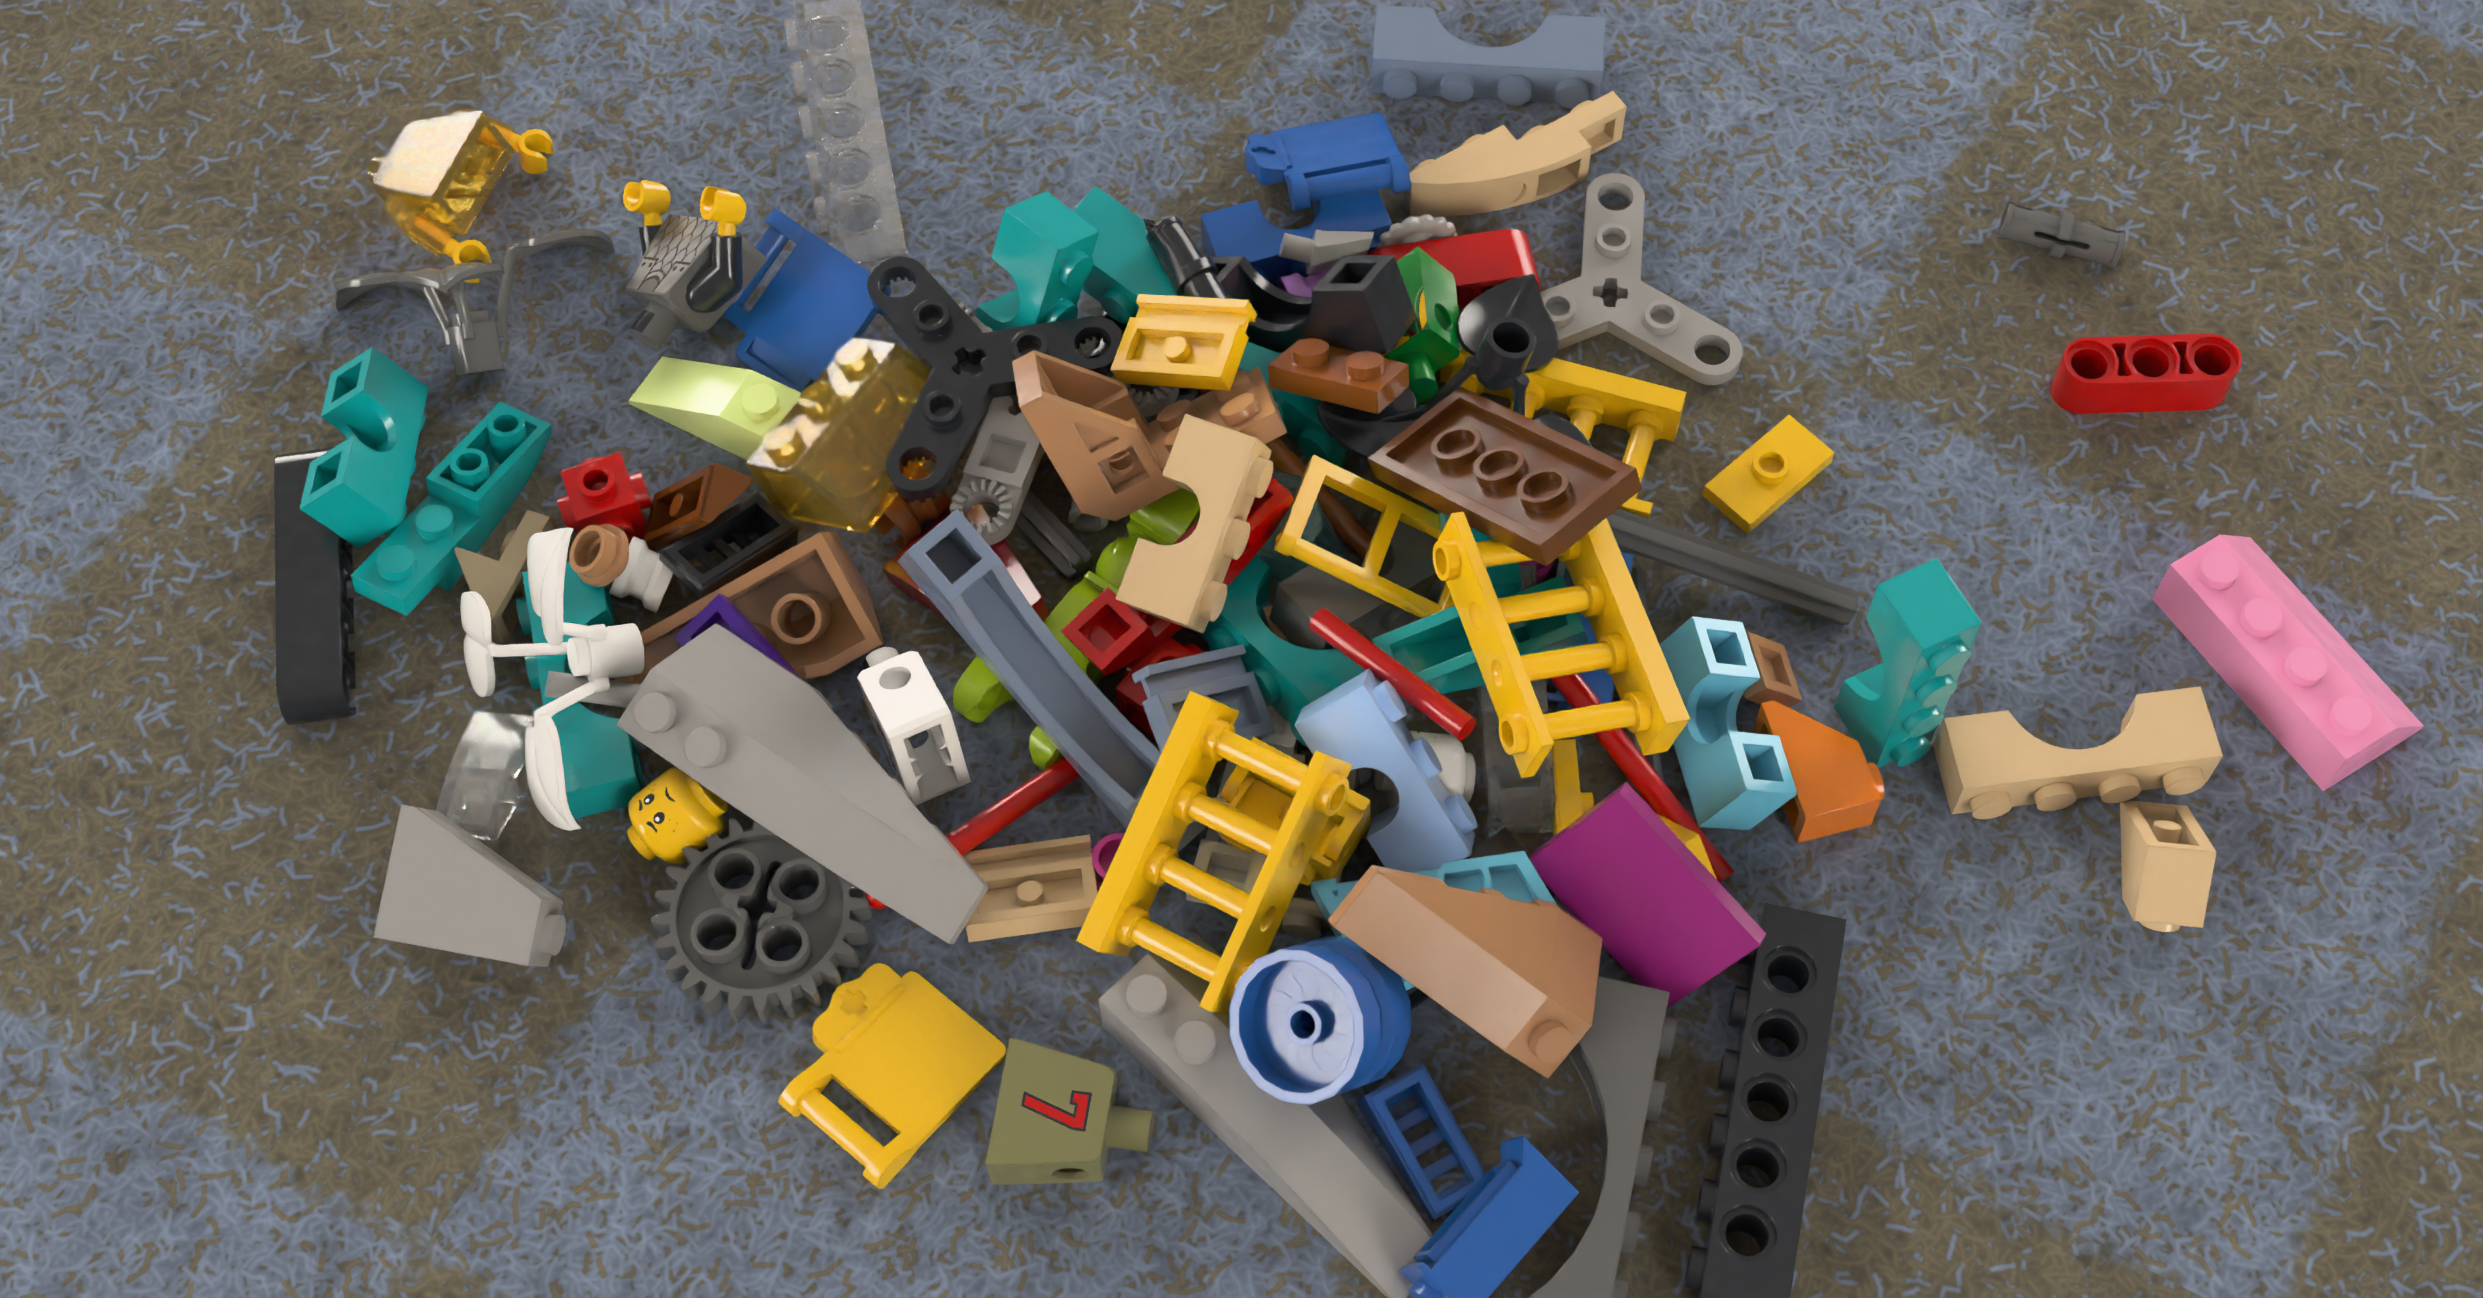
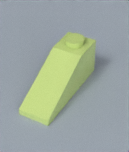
M662 356L629 399L630 405L779 476H782L814 432L804 394L749 369Z

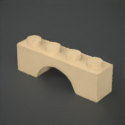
M2201 686L2137 694L2122 720L2120 734L2113 740L2094 748L2066 749L2043 742L2027 732L2016 721L2009 710L1944 718L1932 744L1951 814L1972 812V816L1976 819L1996 818L2006 814L2014 806L2036 804L2037 809L2040 811H2056L2072 805L2077 798L2100 796L2101 800L2105 803H2119L2136 797L2140 794L2141 790L2165 788L2166 793L2169 795L2188 794L2205 785L2223 757Z

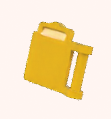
M877 963L870 966L858 979L845 982L836 988L829 1007L815 1020L812 1027L813 1042L824 1054L788 1084L780 1095L778 1103L794 1117H798L801 1113L861 1163L865 1167L863 1176L880 1190L885 1188L909 1162L918 1148L1005 1058L1007 1049L1000 1040L918 973L910 971L901 978L886 964ZM831 1079L835 1080L893 1129L898 1136L886 1146H883L821 1092L826 1088Z

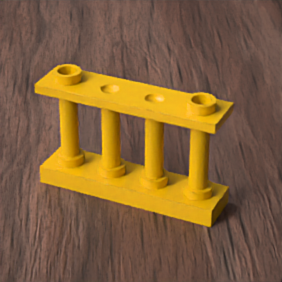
M1462 349L1459 357L1441 368L1440 381L1447 383L1463 367L1466 358L1472 355ZM1554 358L1548 366L1538 371L1524 373L1530 380L1525 392V417L1532 419L1534 411L1540 408L1565 413L1569 416L1570 423L1575 425L1588 441L1594 426L1600 423L1626 429L1630 436L1622 462L1637 469L1640 483L1653 442L1660 438L1672 442L1675 441L1686 397V392L1557 358ZM1476 374L1471 375L1461 385V387L1478 395L1485 392L1508 398L1511 402L1510 410L1513 411L1514 390L1511 387L1502 391L1487 389L1478 381ZM1637 492L1618 508L1650 519L1653 503L1636 499Z
M1464 512L1451 513L1438 541L1433 547L1434 568L1439 579L1446 581L1499 718L1501 744L1507 754L1513 755L1521 778L1532 777L1536 774L1553 747V740L1627 727L1630 732L1635 734L1643 756L1667 752L1690 720V717L1607 518L1558 557L1560 561L1565 562L1574 586L1497 598L1486 567L1531 561L1533 559L1494 539L1475 542ZM1580 612L1583 617L1588 618L1597 643L1520 656L1508 624ZM1603 669L1605 673L1611 675L1621 699L1615 702L1543 714L1531 681Z
M1189 691L1076 941L1097 952L1128 957L1131 949L1139 945L1208 981L1209 985L1199 1006L1210 1012L1229 1014V1006L1238 979L1256 959L1267 954L1328 818L1334 816L1340 810L1349 790L1347 777L1353 765L1315 750L1308 768L1236 734L1234 723L1240 711L1217 700ZM1222 758L1229 760L1296 793L1279 831L1207 796L1205 787L1217 761H1220ZM1195 820L1267 856L1250 894L1178 858L1177 848L1189 823ZM1168 883L1238 919L1222 957L1150 920L1149 910L1161 885Z

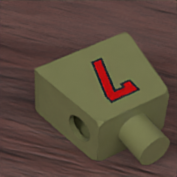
M1009 1038L985 1163L992 1184L999 1185L1103 1182L1109 1148L1149 1152L1154 1126V1111L1117 1106L1119 1086L1117 1073L1111 1067L1024 1040Z

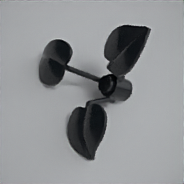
M1529 274L1496 285L1476 297L1464 308L1457 323V336L1462 348L1472 356L1466 358L1463 367L1426 405L1416 408V398L1409 387L1379 414L1323 401L1318 404L1316 410L1317 417L1324 429L1345 450L1357 457L1368 460V457L1459 388L1471 375L1475 374L1478 381L1487 389L1502 391L1511 387L1514 390L1513 411L1525 416V392L1530 380L1524 373L1535 372L1548 366L1554 359L1559 345L1555 322L1542 300L1535 276ZM1545 414L1534 420L1592 447L1584 434L1564 418L1554 414Z

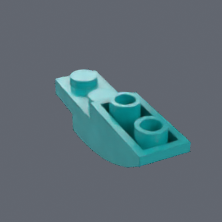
M499 402L426 477L429 495L351 575L354 591L405 616H408L435 586L449 591L463 573L454 551L455 548H462L474 553L480 550L526 486L552 434L551 424Z

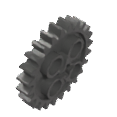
M735 818L729 819V837L721 840L714 833L705 838L709 848L702 853L692 847H684L682 851L689 866L686 870L677 867H667L665 870L666 875L675 890H659L655 892L656 901L660 909L665 912L652 916L651 923L656 934L663 936L654 942V947L660 959L668 960L663 967L672 983L682 981L680 988L686 1000L691 1002L703 995L702 1003L707 1013L711 1016L717 1013L727 1002L728 1011L734 1023H740L748 1007L756 1009L761 1023L768 1024L772 1006L781 1005L790 1019L796 1018V999L804 996L815 1007L821 1006V998L817 987L825 983L836 989L839 985L843 984L837 970L839 965L848 968L859 967L860 962L857 953L850 945L868 944L870 940L866 926L859 923L872 918L869 901L862 898L866 895V892L818 863L756 821L753 823L752 830L744 832ZM774 866H780L773 877L772 884L770 883L768 886L767 881L770 870ZM738 875L753 876L751 881L744 887L739 889L725 888L727 882ZM803 885L817 887L815 893L806 899L792 900L789 898L796 888ZM767 900L773 913H764ZM750 919H760L757 927V936ZM723 934L736 936L734 941L724 949H707L709 943L715 937ZM787 945L801 947L799 953L790 960L778 962L771 960L773 954L781 947ZM755 946L757 956L754 966L750 970H744Z

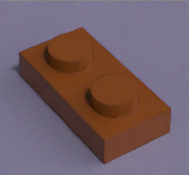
M1316 338L1299 339L1268 365L1269 388L1379 414L1409 387L1408 364L1385 359L1381 354L1372 351L1355 352L1329 346L1326 341Z

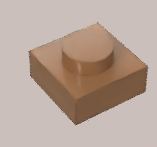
M1747 631L1746 635L1760 679L1743 693L1745 699L1758 704L1774 700L1789 708L1801 702L1802 698L1784 645Z

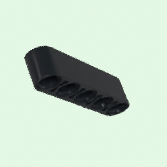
M334 447L276 455L274 463L276 686L279 707L288 725L356 714V707L350 708L349 690L356 689L355 652L349 653L348 635L354 634V598L347 599V581L352 580L351 575L353 574L352 545L346 546L345 539L299 509L310 462Z

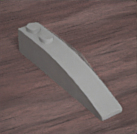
M714 624L651 668L616 724L618 727L818 863L948 944L955 943L989 889V886L936 825L930 824L910 801L912 797L896 779L891 778L871 756V750L855 732L850 731L832 711L831 708L833 706L820 691L719 624Z
M1199 935L1187 938V940L1222 957ZM1152 952L1147 953L1098 999L1103 1028L1387 1298H1407L1409 1296L1408 1290L1413 1285L1399 1270L1404 1265L1418 1263L1413 1257L1433 1234L1342 1095L1338 1094L1308 1105L1283 1102L1261 1090L1239 1063L1230 1038L1229 1014L1210 1012L1199 1006L1209 982Z

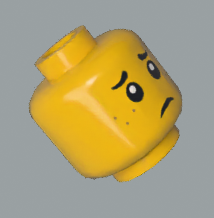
M672 767L636 793L629 801L628 812L632 826L627 829V835L635 849L646 859L652 860L657 856L669 864L682 865L687 862L682 851L684 847L689 846L702 851L708 846L705 838L714 833L720 837L725 828L723 814L728 810V805L725 800L676 767Z

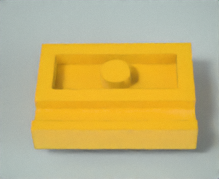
M1138 294L1136 300L1139 306L1135 318H1129L1110 369L1117 380L1125 384L1230 391L1249 339L1245 332L1249 322H1255L1257 313L1249 300Z

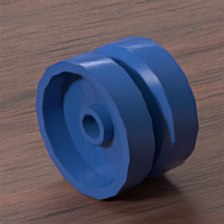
M1328 936L1303 945L1298 944L1277 950L1254 961L1238 979L1229 1006L1230 1038L1241 1067L1261 1090L1283 1102L1311 1105L1379 1080L1402 1058L1411 1033L1410 999L1399 974L1348 937Z

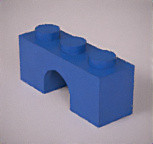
M1378 190L1313 201L1314 221L1303 228L1295 230L1281 229L1269 223L1265 219L1257 200L1200 215L1202 248L1206 257L1244 256L1252 267L1275 287H1278V278L1293 273H1298L1303 277L1312 275L1306 274L1307 263L1279 256L1284 233L1312 239L1316 229L1322 231L1374 232L1368 254L1377 249V244L1380 243V236L1388 232L1392 225Z

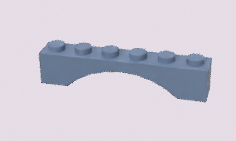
M956 509L907 550L897 562L1127 830L1161 755L1160 751L1119 712L1080 669L1032 608L1002 560L962 513ZM1195 820L1189 823L1177 851L1179 852L1207 826Z

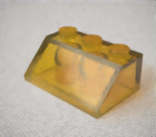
M852 337L848 343L844 344L836 352L834 360L816 381L801 393L799 401L782 421L765 435L762 444L745 463L770 503L786 518L867 534L898 496V493L891 486L886 471V461L930 375L929 370L921 361L896 343ZM916 457L913 463L908 461L909 465L907 468L903 467V475L911 479L926 461L925 457H922V460H918V457Z

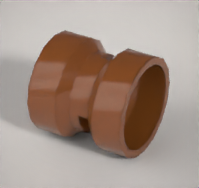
M908 462L907 468L903 467V475L912 480L923 479L931 474L914 462ZM891 486L887 491H876L864 503L863 508L870 522L882 534L885 535L895 525L898 527L902 536L894 543L903 549L905 545L921 534V526L927 520H938L950 508L951 501L945 491L943 494L941 492L937 494L938 498L933 501L929 498L924 503H920L919 500L908 502L907 498L899 497L898 493Z

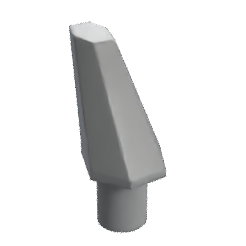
M1316 229L1312 239L1284 233L1279 256L1307 263L1306 274H1313L1333 267L1342 256L1366 255L1374 232L1322 231Z

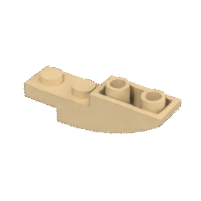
M1611 91L1594 101L1587 100L1578 104L1569 114L1545 126L1538 125L1531 128L1518 140L1514 138L1504 124L1484 135H1474L1467 139L1459 148L1435 160H1425L1409 173L1411 189L1404 192V208L1410 215L1418 216L1425 214L1431 216L1471 215L1531 203L1562 192L1587 180L1590 156L1622 139L1627 106L1614 91Z

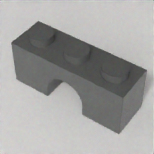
M1423 502L1417 503V505L1434 512L1427 504ZM1398 521L1378 575L1438 604L1446 582L1439 579L1433 564V547L1438 539ZM1309 565L1278 583L1269 619L1287 637L1289 643L1308 649L1330 650L1336 648L1309 629L1311 618L1321 608H1326L1370 641L1386 632L1410 624L1416 615Z

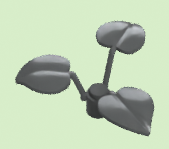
M568 229L555 231L508 245L504 266L496 263L473 262L451 265L443 270L428 268L411 272L373 273L354 277L335 286V304L337 310L340 311L356 297L390 284L420 289L424 292L443 331L445 345L451 346L455 375L466 376L481 372L500 371L505 368L499 337L509 336L506 320L516 263L526 256L547 248L585 246L612 254L615 253L614 245L607 234L597 230ZM502 275L495 321H490L488 310L470 312L462 281ZM452 287L458 314L451 315L453 325L435 288L446 293Z

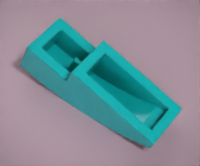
M1562 575L1511 596L1565 588L1567 586ZM1495 589L1496 596H1497V598H1499V595H1498V593H1497V590ZM1456 606L1373 638L1376 646L1442 694L1486 685ZM1578 612L1508 624L1520 656L1589 644Z

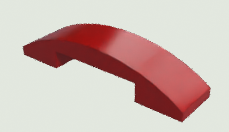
M1273 477L1265 494L1261 498H1254L1246 522L1250 523L1249 539L1240 558L1237 560L1231 559L1223 584L1227 586L1259 552L1294 501L1292 493ZM1198 521L1187 532H1185L1174 544L1180 543L1186 538H1188L1195 530ZM1107 587L1069 622L1061 632L1066 639L1106 676L1144 656L1174 635L1183 626L1136 610L1116 600L1117 595Z

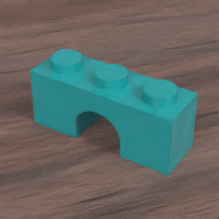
M1047 191L1005 208L991 259L1012 276L1017 289L977 306L975 316L987 328L990 327L993 331L1076 319L1078 316L1077 303L1085 279L1093 267L1092 254L1099 231Z
M374 347L366 350L333 371L330 375L321 418L337 428L347 440L310 462L299 508L358 549L382 534H391L403 522L407 514L405 502L410 478L416 468V460L414 458L419 433L425 424L423 413L428 393L426 385Z

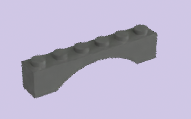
M1598 976L1592 1026L1572 1049L1570 1059L1587 1089L1598 1122L1602 1154L1599 1201L1594 1217L1575 1252L1551 1280L1529 1298H1626L1629 1281L1616 1278L1620 1252L1633 1255L1636 1246L1641 1213L1629 1210L1633 1186L1646 1188L1654 1147L1641 1144L1645 1120L1658 1123L1666 1082L1653 1079L1657 1057L1670 1059L1678 1023L1677 1018L1665 1016L1670 994L1668 991Z

